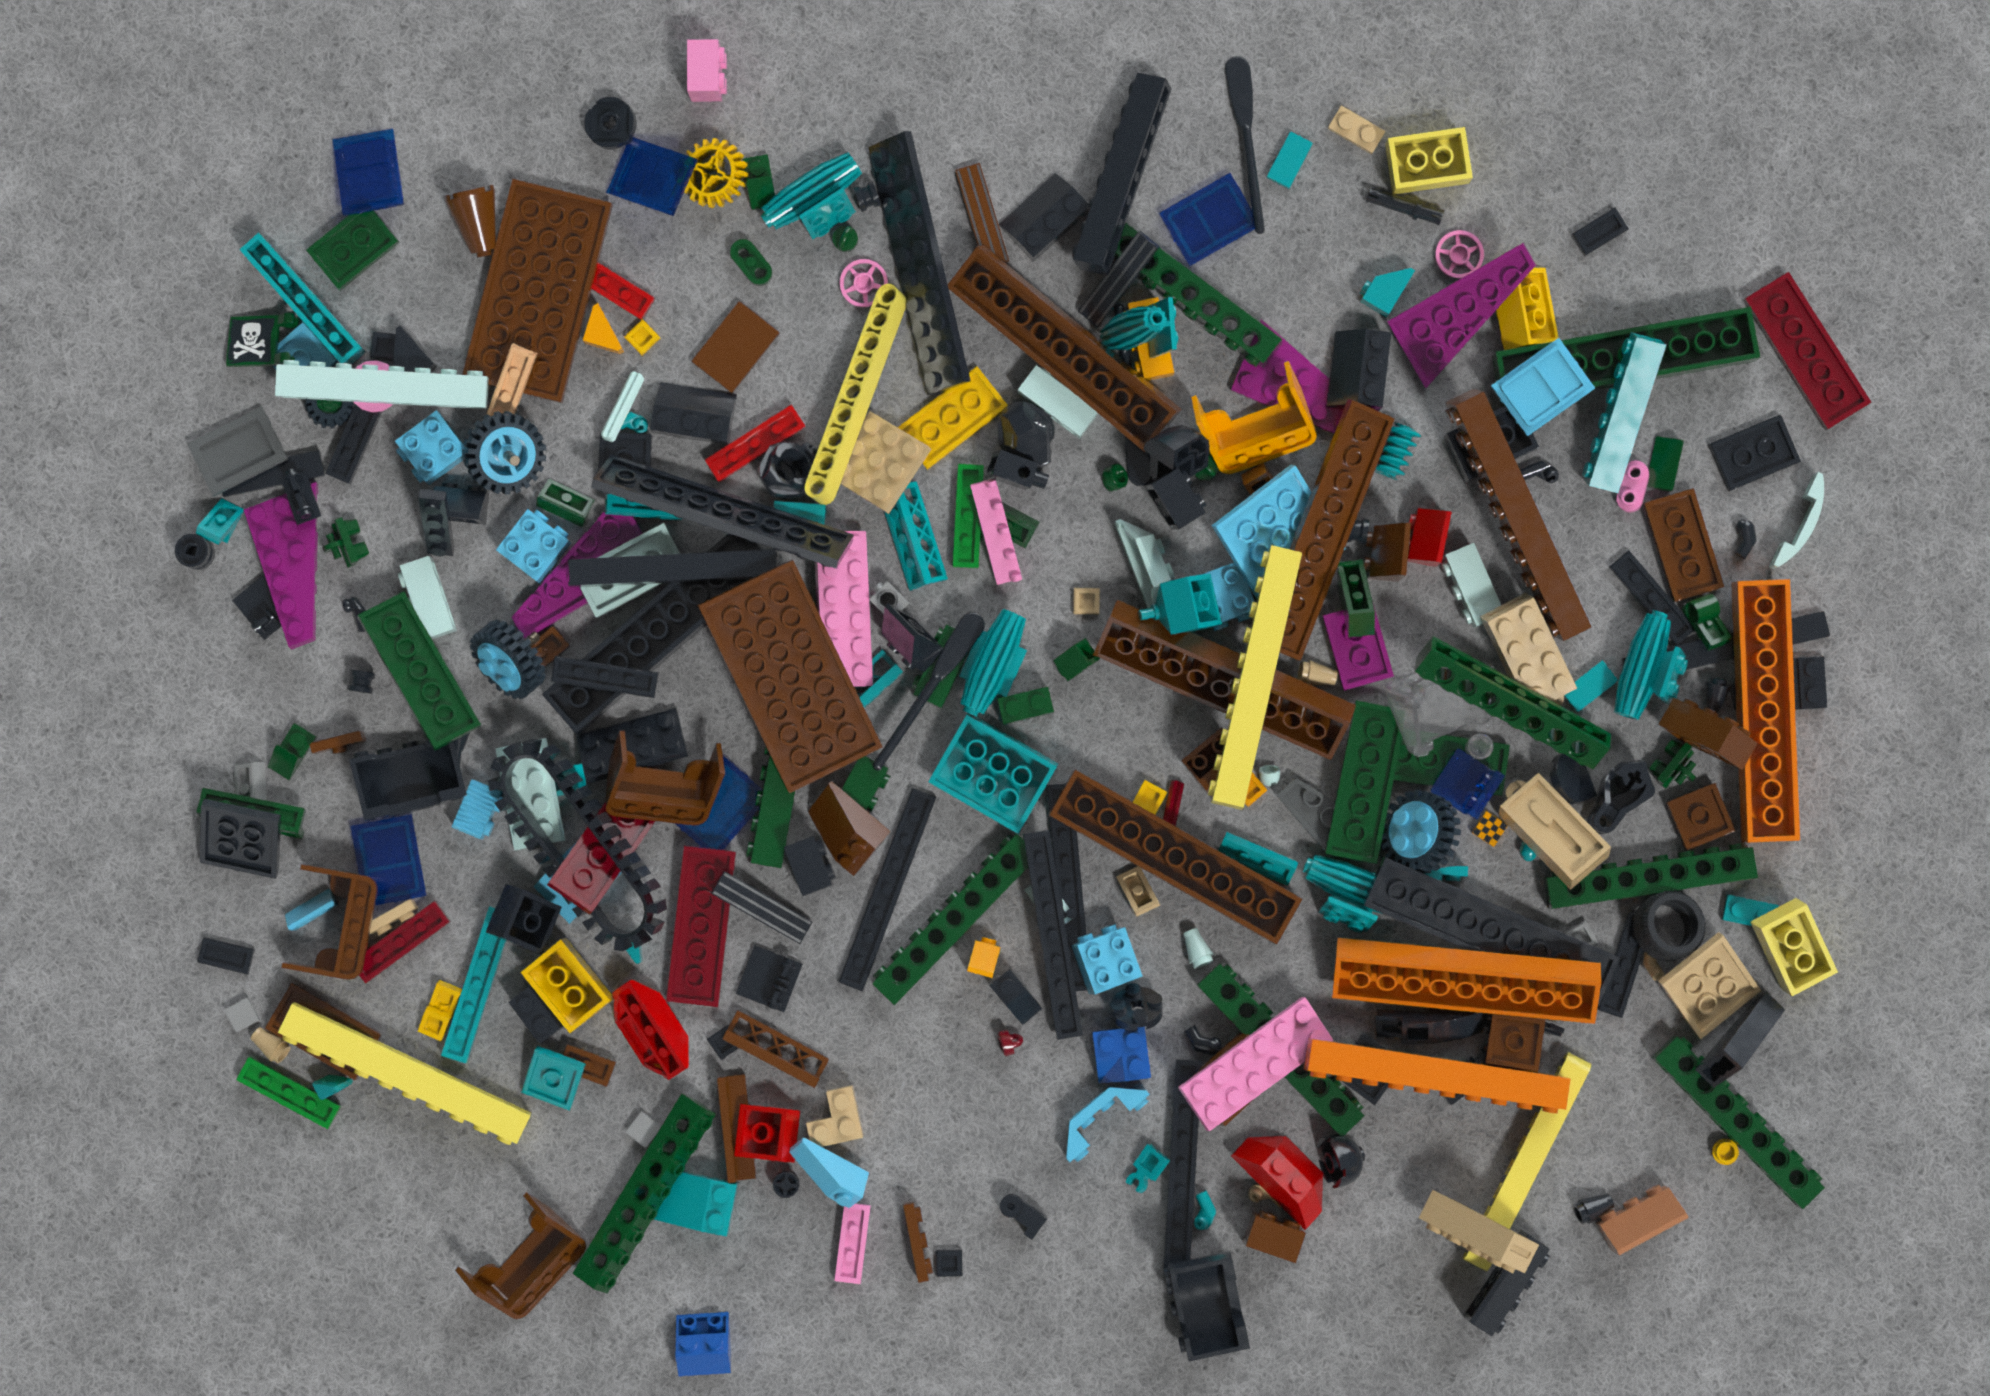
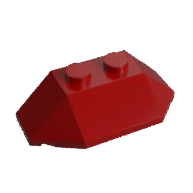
M632 979L612 992L615 1023L642 1065L657 1074L663 1075L667 1080L672 1079L689 1067V1037L661 993Z
M1287 1136L1248 1137L1231 1155L1297 1223L1302 1225L1301 1227L1304 1230L1322 1212L1323 1172Z

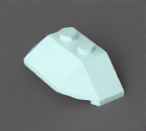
M1121 519L1116 520L1114 524L1146 607L1150 608L1151 605L1156 603L1160 583L1171 581V578L1174 577L1170 563L1165 564L1161 554L1165 553L1160 538L1155 539L1154 534Z

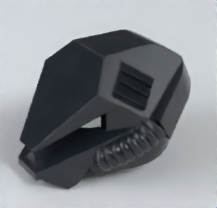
M1016 401L1003 409L998 419L999 447L1003 451L1038 463L1037 468L1039 469L1051 462L1052 450L1050 444L1055 435V427L1051 415L1026 401Z
M782 441L770 445L759 463L757 475L771 496L778 498L802 497L806 494L805 483L818 450L809 442L801 446L790 441Z

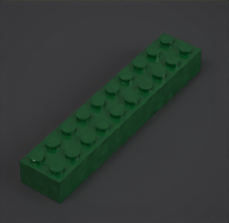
M1751 307L1561 340L1595 387L1594 390L1614 386L1616 380L1614 378L1615 368L1618 363L1621 364L1624 355L1622 353V346L1625 339H1629L1631 332L1659 339L1666 344L1655 379L1751 363L1760 358ZM1552 342L1495 352L1492 355L1496 382Z

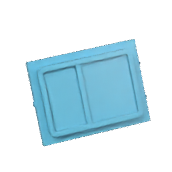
M1559 338L1491 385L1500 401L1505 405L1526 436L1532 434L1595 389L1578 365V362L1575 361Z

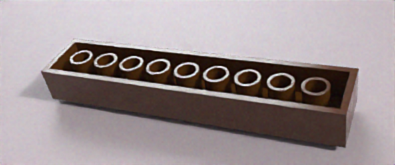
M977 246L948 283V288L951 292L1142 450L1145 443L1167 429L1182 410L986 246Z
M1472 389L1445 402L1448 408L1445 410L1446 417L1450 424H1455L1458 433L1455 434L1457 441L1462 448H1466L1469 454L1466 457L1468 465L1472 471L1476 470L1480 478L1477 484L1482 494L1488 495L1491 502L1488 504V508L1494 518L1498 517L1501 527L1498 528L1505 542L1509 541L1512 548L1509 551L1515 565H1520L1523 572L1520 574L1521 580L1526 588L1530 587L1533 593L1532 597H1534L1552 636L1565 641L1592 628L1484 391Z
M1117 600L1093 655L1226 714L1228 704H1233L1235 694L1231 693L1234 678L1240 677L1241 668H1237L1240 654L1192 632L1171 635L1159 620H1153V618L1140 620L1138 615L1140 609ZM1275 670L1262 730L1331 760L1350 724L1356 705Z
M1073 770L1048 814L1051 818L1273 944H1278L1302 901V898L1077 770Z

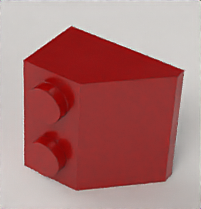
M1418 508L1415 514H1410L1408 523H1411L1410 529L1412 530L1409 539L1408 562L1437 567L1442 563L1451 511Z
M740 1104L734 1156L795 1163V1158L789 1151L797 1143L800 1111Z

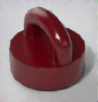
M1007 1029L997 1033L998 1041L1005 1057L1015 1054L1014 1048L1021 1046L1024 1042L1020 1034H1009Z

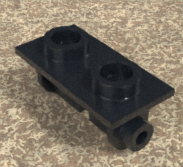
M295 469L287 470L285 478L281 481L296 524L300 525L322 516L306 471L299 473Z

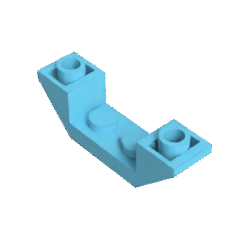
M1108 1086L1069 1120L1067 1160L1071 1162L1075 1159L1078 1162L1089 1153L1086 1148L1090 1144L1077 1128L1081 1126L1085 1129L1095 1120L1093 1115L1101 1109L1105 1112L1115 1103L1113 1100L1115 1096L1121 1100L1129 1111L1133 1108L1136 1111L1140 1110L1149 1102L1146 1099L1150 1095L1147 1090Z

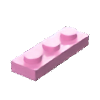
M856 1203L850 1208L844 1206L835 1281L861 1284L871 1205Z

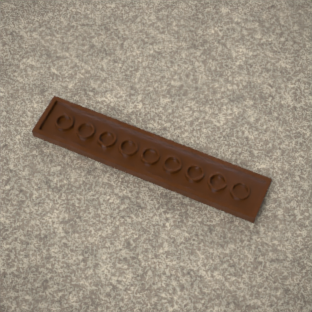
M1348 399L1290 546V550L1302 552L1279 653L1301 661L1395 420L1393 417L1354 400Z

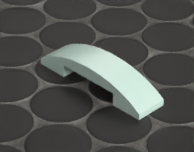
M1817 472L1813 474L1802 497L1810 501L1811 504L1792 544L1787 542L1780 543L1769 565L1770 568L1775 569L1791 559L1803 547L1813 532L1819 519L1824 498V478L1822 473Z

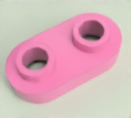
M1631 461L1628 463L1619 493H1617L1616 499L1619 507L1628 513L1639 510L1644 501L1649 480V470L1641 461ZM1632 470H1640V475L1638 477H1632ZM1626 495H1634V500L1632 502H1626Z

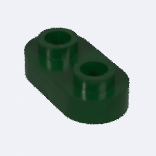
M746 239L737 240L732 244L730 249L731 258L747 279L756 286L768 284L772 279V268L754 244ZM742 249L748 250V256L745 258L739 256V252ZM763 269L765 274L763 277L758 278L755 276V271Z

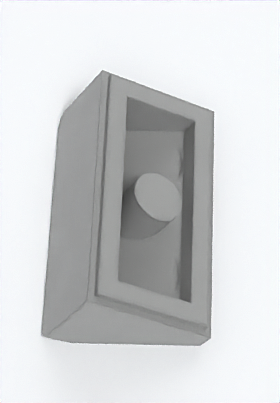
M265 762L234 764L235 794L267 800Z

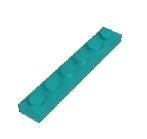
M492 906L488 908L441 1056L462 1063L468 1062L506 941L486 933L495 907Z

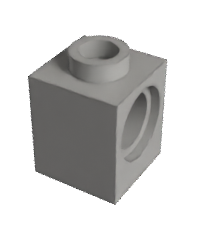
M888 581L884 585L880 582L870 592L872 595L869 599L870 602L883 615L885 607L882 606L880 601L881 597L885 594H892L895 597L893 606L903 612L910 606V603Z

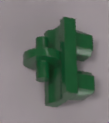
M342 517L335 519V523L331 524L334 535L333 533L326 535L329 544L323 546L322 549L324 553L332 552L334 560L343 556L346 567L350 568L355 566L359 560L367 557L369 551L365 542L352 545L350 536L361 532L357 519L343 521Z
M1671 740L1664 750L1666 754L1673 758L1668 766L1657 759L1649 768L1650 772L1657 778L1659 785L1664 789H1667L1673 780L1681 785L1685 779L1693 782L1696 778L1691 772L1696 766L1690 760L1694 755L1692 746L1688 743L1682 745L1675 740Z

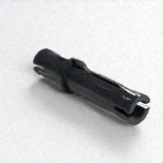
M1372 186L1369 194L1379 198L1368 195L1366 200L1367 203L1369 202L1410 215L1413 220L1417 221V218L1438 226L1441 223V218L1432 216V214L1443 217L1445 211L1422 204L1423 201L1421 200L1416 202L1373 188Z

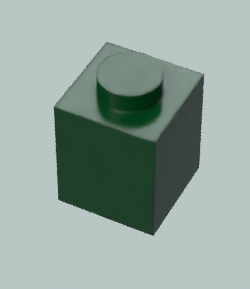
M1085 638L1055 658L1053 662L1056 664L1058 672L1068 682L1099 661L1100 658L1093 655L1095 650Z

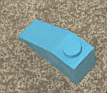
M804 1137L790 1148L789 1153L827 1197L847 1208L852 1207L863 1198L869 1172Z

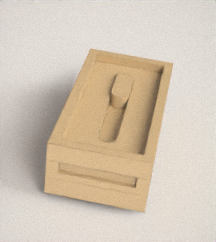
M1523 593L1480 616L1509 678L1558 705L1563 704L1565 694L1577 689L1534 597Z
M1539 773L1527 783L1517 780L1509 784L1505 793L1506 801L1499 809L1500 818L1570 890L1609 857L1611 846Z
M1432 1190L1419 1216V1219L1427 1222L1425 1228L1446 1237L1449 1241L1466 1248V1250L1487 1259L1488 1262L1511 1273H1514L1515 1269L1525 1273L1539 1246L1537 1243Z

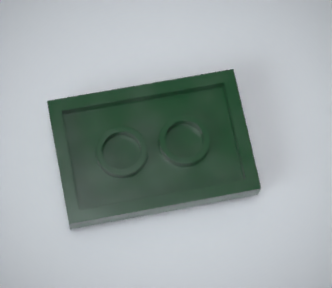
M365 202L306 249V251L336 288L341 291L400 242L369 204Z

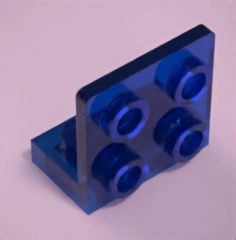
M1456 749L1430 789V792L1444 797L1445 800L1452 803L1453 808L1470 819L1477 820L1505 775L1497 770H1491L1461 749Z

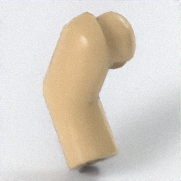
M1644 952V967L1654 981L1660 980L1664 976V972L1657 963V959L1650 957Z
M1255 1184L1249 1189L1248 1196L1251 1201L1259 1202V1200L1270 1199L1279 1208L1281 1207L1259 1184Z

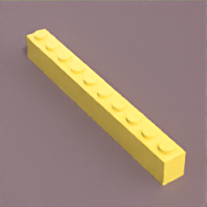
M1271 545L1268 552H1263L1260 566L1265 567L1263 577L1258 576L1254 591L1259 593L1257 603L1252 602L1249 617L1253 618L1251 628L1246 627L1243 642L1247 643L1245 653L1240 652L1237 668H1241L1239 678H1234L1231 693L1235 694L1233 704H1228L1225 716L1226 719H1230L1228 729L1222 730L1219 744L1224 745L1222 755L1217 754L1214 763V770H1218L1216 781L1211 780L1208 789V795L1212 796L1211 803L1239 810L1244 808L1302 552Z
M296 1002L291 1004L278 1033L283 1035L282 1039L290 1044L297 1045L299 1042L307 1046L306 1051L316 1056H321L323 1053L331 1057L330 1062L343 1068L345 1064L355 1068V1074L367 1079L370 1075L378 1079V1084L392 1090L393 1087H396L403 1091L401 1095L413 1101H416L417 1098L426 1101V1107L437 1112L443 1109L450 1113V1118L460 1123H463L464 1120L474 1124L473 1128L484 1134L490 1131L498 1135L497 1140L507 1145H511L512 1142L518 1143L532 1114L525 1109Z

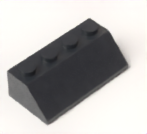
M1521 1229L1518 1234L1539 1245L1526 1272L1523 1273L1515 1269L1514 1273H1511L1496 1266L1463 1315L1467 1321L1490 1336H1493L1495 1332L1497 1334L1501 1332L1506 1324L1504 1318L1509 1311L1513 1312L1521 1301L1519 1295L1523 1289L1528 1290L1535 1280L1533 1274L1538 1267L1543 1268L1550 1257L1547 1254L1550 1250L1548 1247Z

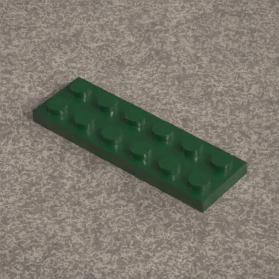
M405 592L358 615V620L434 751L481 727L480 721Z
M1355 700L1356 707L1351 719L1325 854L1377 864L1407 710Z
M1404 729L1394 780L1503 796L1510 745Z

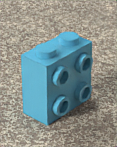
M437 410L395 440L399 446L396 449L397 453L404 462L409 460L415 468L411 471L420 483L425 481L428 485H431L465 459L462 455V450H465L466 447Z
M527 509L496 550L535 581L541 583L571 545V542L566 539L569 536L566 531L558 525L553 529L546 523L549 518L537 509L534 513Z
M1235 563L1204 573H1211L1222 622L1221 625L1213 626L1214 631L1228 627V621L1237 618L1238 622H1242L1251 618L1249 617V612L1254 599L1248 584Z
M1116 924L1102 928V934L1094 937L1092 933L1077 938L1078 943L1071 945L1088 994L1095 995L1142 977L1125 927L1117 928Z

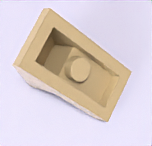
M1137 866L1116 876L1136 917L1160 906L1141 868Z

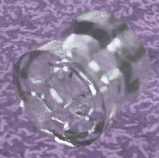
M1482 733L1472 735L1465 744L1466 753L1475 760L1485 759L1490 756L1494 747L1492 739Z

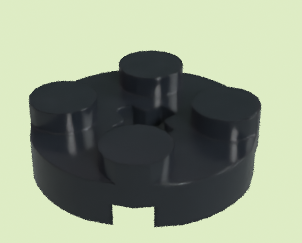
M604 97L596 101L597 104L592 109L589 108L584 120L585 131L592 142L608 150L618 149L630 144L637 126L633 109L617 97ZM610 117H613V120L616 121V125L612 129L605 126V122H609Z
M1128 984L1111 1001V1014L1115 1024L1128 1031H1138L1137 1027L1146 1026V1030L1154 1027L1163 1016L1162 996L1150 988L1140 987L1139 984ZM1134 1007H1141V1008H1142V1009H1138V1008H1137L1135 1011L1132 1010V1008H1134Z

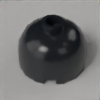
M1336 1134L1319 1139L1317 1148L1321 1147L1324 1162L1319 1160V1164L1326 1182H1333L1334 1185L1332 1187L1334 1189L1354 1182L1360 1176L1363 1161H1365L1362 1147L1358 1146L1353 1139L1346 1135L1340 1136Z

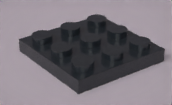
M204 799L201 805L200 863L276 879L279 872L281 815Z

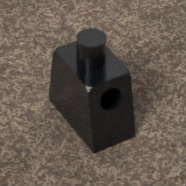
M999 450L993 453L985 477L989 479L996 478V481L1027 490L1032 485L1044 489L1049 474L1037 471L1038 463ZM1018 469L1023 470V478L1019 476Z

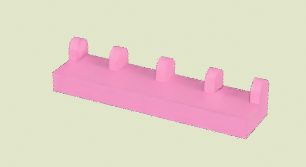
M996 478L970 484L997 585L1022 580Z

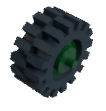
M306 399L305 410L308 412L307 416L309 419H313L315 425L320 424L321 428L329 426L332 429L337 425H343V422L348 420L353 407V402L313 399Z

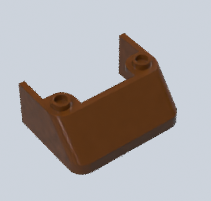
M619 731L609 760L605 798L606 811L612 816L685 825H700L708 819L725 775L721 743H716L709 761L694 760L687 764L684 772L635 767L636 757L626 749L625 731Z
M301 864L300 870L332 875L330 881L332 892L336 896L348 898L338 949L326 948L318 953L315 966L284 962L281 968L346 980L355 979L363 971L378 892L377 883L369 876Z
M527 1192L523 1197L534 1209L528 1218V1223L534 1231L501 1267L495 1264L484 1265L474 1276L459 1266L455 1269L474 1295L513 1319L525 1317L581 1257L586 1249V1242L549 1206Z

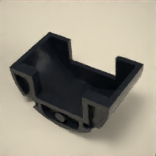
M417 741L402 744L403 749L392 751V747L377 750V755L375 753L369 755L368 751L352 754L353 759H349L364 821H373L378 817L385 819L442 805L448 800L455 801L466 797L467 793L454 741L435 751L429 741L418 745Z
M1230 1251L1168 1264V1268L1164 1269L1168 1295H1174L1175 1301L1170 1302L1173 1317L1178 1316L1182 1336L1178 1337L1181 1353L1186 1352L1188 1362L1250 1349Z

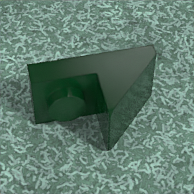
M768 154L743 159L747 163V167L744 170L748 173L746 184L752 210L762 209L775 196Z
M294 723L280 745L276 744L268 768L290 781L308 753L310 744L316 740L317 736Z

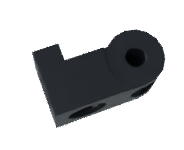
M1015 1194L1005 1195L1000 1202L1001 1213L1008 1218H1015L1027 1227L1024 1235L1031 1240L1048 1218Z

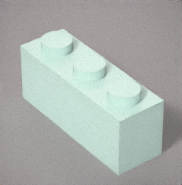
M1037 365L1018 389V394L1050 414L1053 420L1079 439L1098 415L1094 409L1065 385L1054 379V376L1047 370Z
M1472 543L1443 556L1444 562L1441 563L1445 575L1447 577L1451 576L1455 584L1451 588L1456 600H1462L1465 607L1462 610V614L1466 623H1472L1473 628L1483 624L1480 616L1501 606V603L1477 548Z
M426 556L400 565L401 572L398 573L400 583L403 588L407 587L410 596L408 599L431 639L457 631L433 558Z

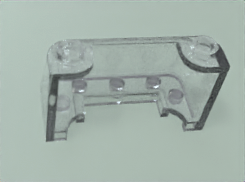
M1478 660L1494 669V665ZM1415 672L1392 680L1384 685L1387 701L1407 750L1414 754V756L1428 755L1429 751L1434 748L1432 740L1468 726L1475 728V731L1483 732L1489 730L1491 726L1500 723L1498 717L1490 716L1485 710L1474 704H1468L1463 698L1443 690L1441 686L1421 678Z

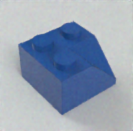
M1145 1026L1137 1027L1138 1031H1128L1122 1028L1092 1031L1098 1083L1151 1078Z

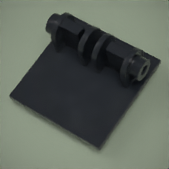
M265 574L232 600L251 623L252 629L259 633L264 640L282 627Z
M754 945L736 994L766 1005L771 1009L785 1012L803 964Z

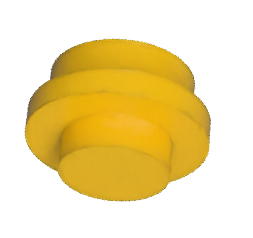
M1720 1139L1713 1145L1712 1155L1719 1164L1730 1165L1738 1158L1739 1150L1736 1143L1732 1140Z

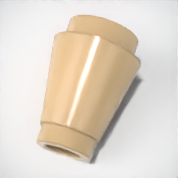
M1311 660L1307 662L1302 661L1299 665L1297 679L1309 685H1335L1338 672Z
M261 1027L256 1029L251 1036V1040L271 1062L280 1063L290 1052L291 1047L286 1041Z

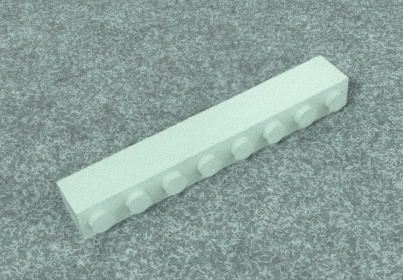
M284 360L283 365H276L275 396L278 398L487 409L489 378L483 376L482 371H467V375H457V370L441 369V374L430 373L431 369L415 368V372H404V367L389 366V370L385 371L378 370L377 365H362V369H352V364L336 363V368L326 367L324 362H310V366H299V361Z

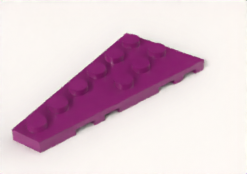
M1524 242L1387 321L1425 388L1433 382L1536 266Z
M1262 319L1260 320V323H1262L1264 326H1266L1268 329H1270L1272 332H1274L1276 335L1282 338ZM1255 336L1253 337L1250 346H1253L1258 342V339ZM1282 338V345L1264 368L1259 365L1254 367L1245 359L1243 360L1230 391L1268 407L1278 404L1276 393L1280 386L1288 383L1284 362L1289 361L1303 391L1314 426L1329 433H1335L1343 409L1326 407L1329 378L1284 338Z
M315 482L311 484L317 501V494L319 493L318 484ZM283 494L246 508L244 513L288 647L292 650L316 641L315 594H317L315 577L317 571L318 533L316 531L317 518L300 525L296 524L287 495Z
M603 512L598 517V520L584 533L559 562L558 566L543 580L544 582L530 595L511 617L518 630L524 634V639L532 632L539 633L588 604L580 587L571 588L568 586V560L598 558L642 535L643 533L633 516L609 515Z

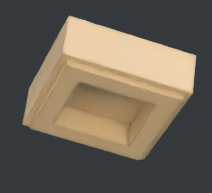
M1074 588L1073 614L1099 615L1100 588Z

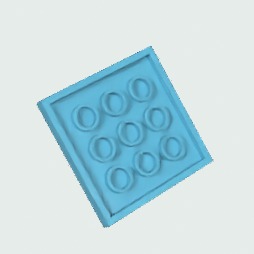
M1289 465L1211 525L1256 599H1258L1259 594L1254 592L1258 576L1263 577L1265 568L1260 566L1263 552H1268L1271 545L1290 549L1311 495V490L1296 465Z

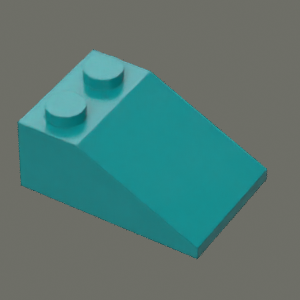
M683 1172L672 1186L669 1196L664 1199L654 1220L727 1237L739 1183H728V1180Z

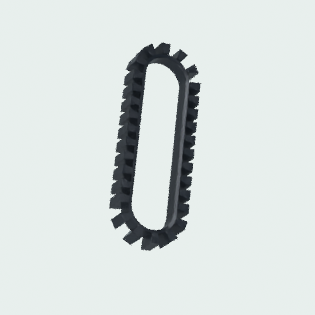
M530 739L522 742V744L520 741L502 750L506 756L503 755L495 758L490 767L502 772L501 777L488 780L489 791L502 788L505 798L494 804L500 812L513 807L515 811L504 816L510 825L521 820L524 822L523 825L514 829L519 838L530 833L534 836L524 842L527 849L532 851L540 846L543 848L544 851L533 856L540 865L550 859L554 864L543 869L549 878L552 877L564 861V858L514 791L512 772L515 765L524 758L536 760L545 767L642 900L644 916L636 930L624 931L615 927L597 905L591 913L593 917L582 922L587 931L599 925L602 931L594 939L601 945L612 941L613 937H616L613 949L616 951H625L633 947V945L636 949L653 940L650 935L652 936L660 932L665 921L653 918V915L667 910L666 899L653 901L650 892L661 886L655 878L644 884L640 880L651 874L646 865L635 870L632 869L631 865L641 861V858L636 852H632L625 857L621 854V852L632 846L626 838L617 841L615 844L611 839L622 834L616 825L607 828L605 831L601 827L612 821L607 812H603L595 817L593 816L592 812L602 808V805L596 798L586 803L582 801V799L593 793L587 785L574 790L572 786L583 781L579 774L575 772L566 777L562 774L573 768L568 759L555 764L553 759L561 750L554 745L543 748L542 752L539 753L542 740ZM563 897L565 901L568 903V905L572 903L568 899ZM578 906L572 909L578 918L587 914Z

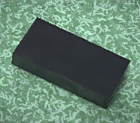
M1615 207L1572 233L1571 236L1585 257L1626 232L1629 228Z
M203 937L197 963L249 975L255 949Z

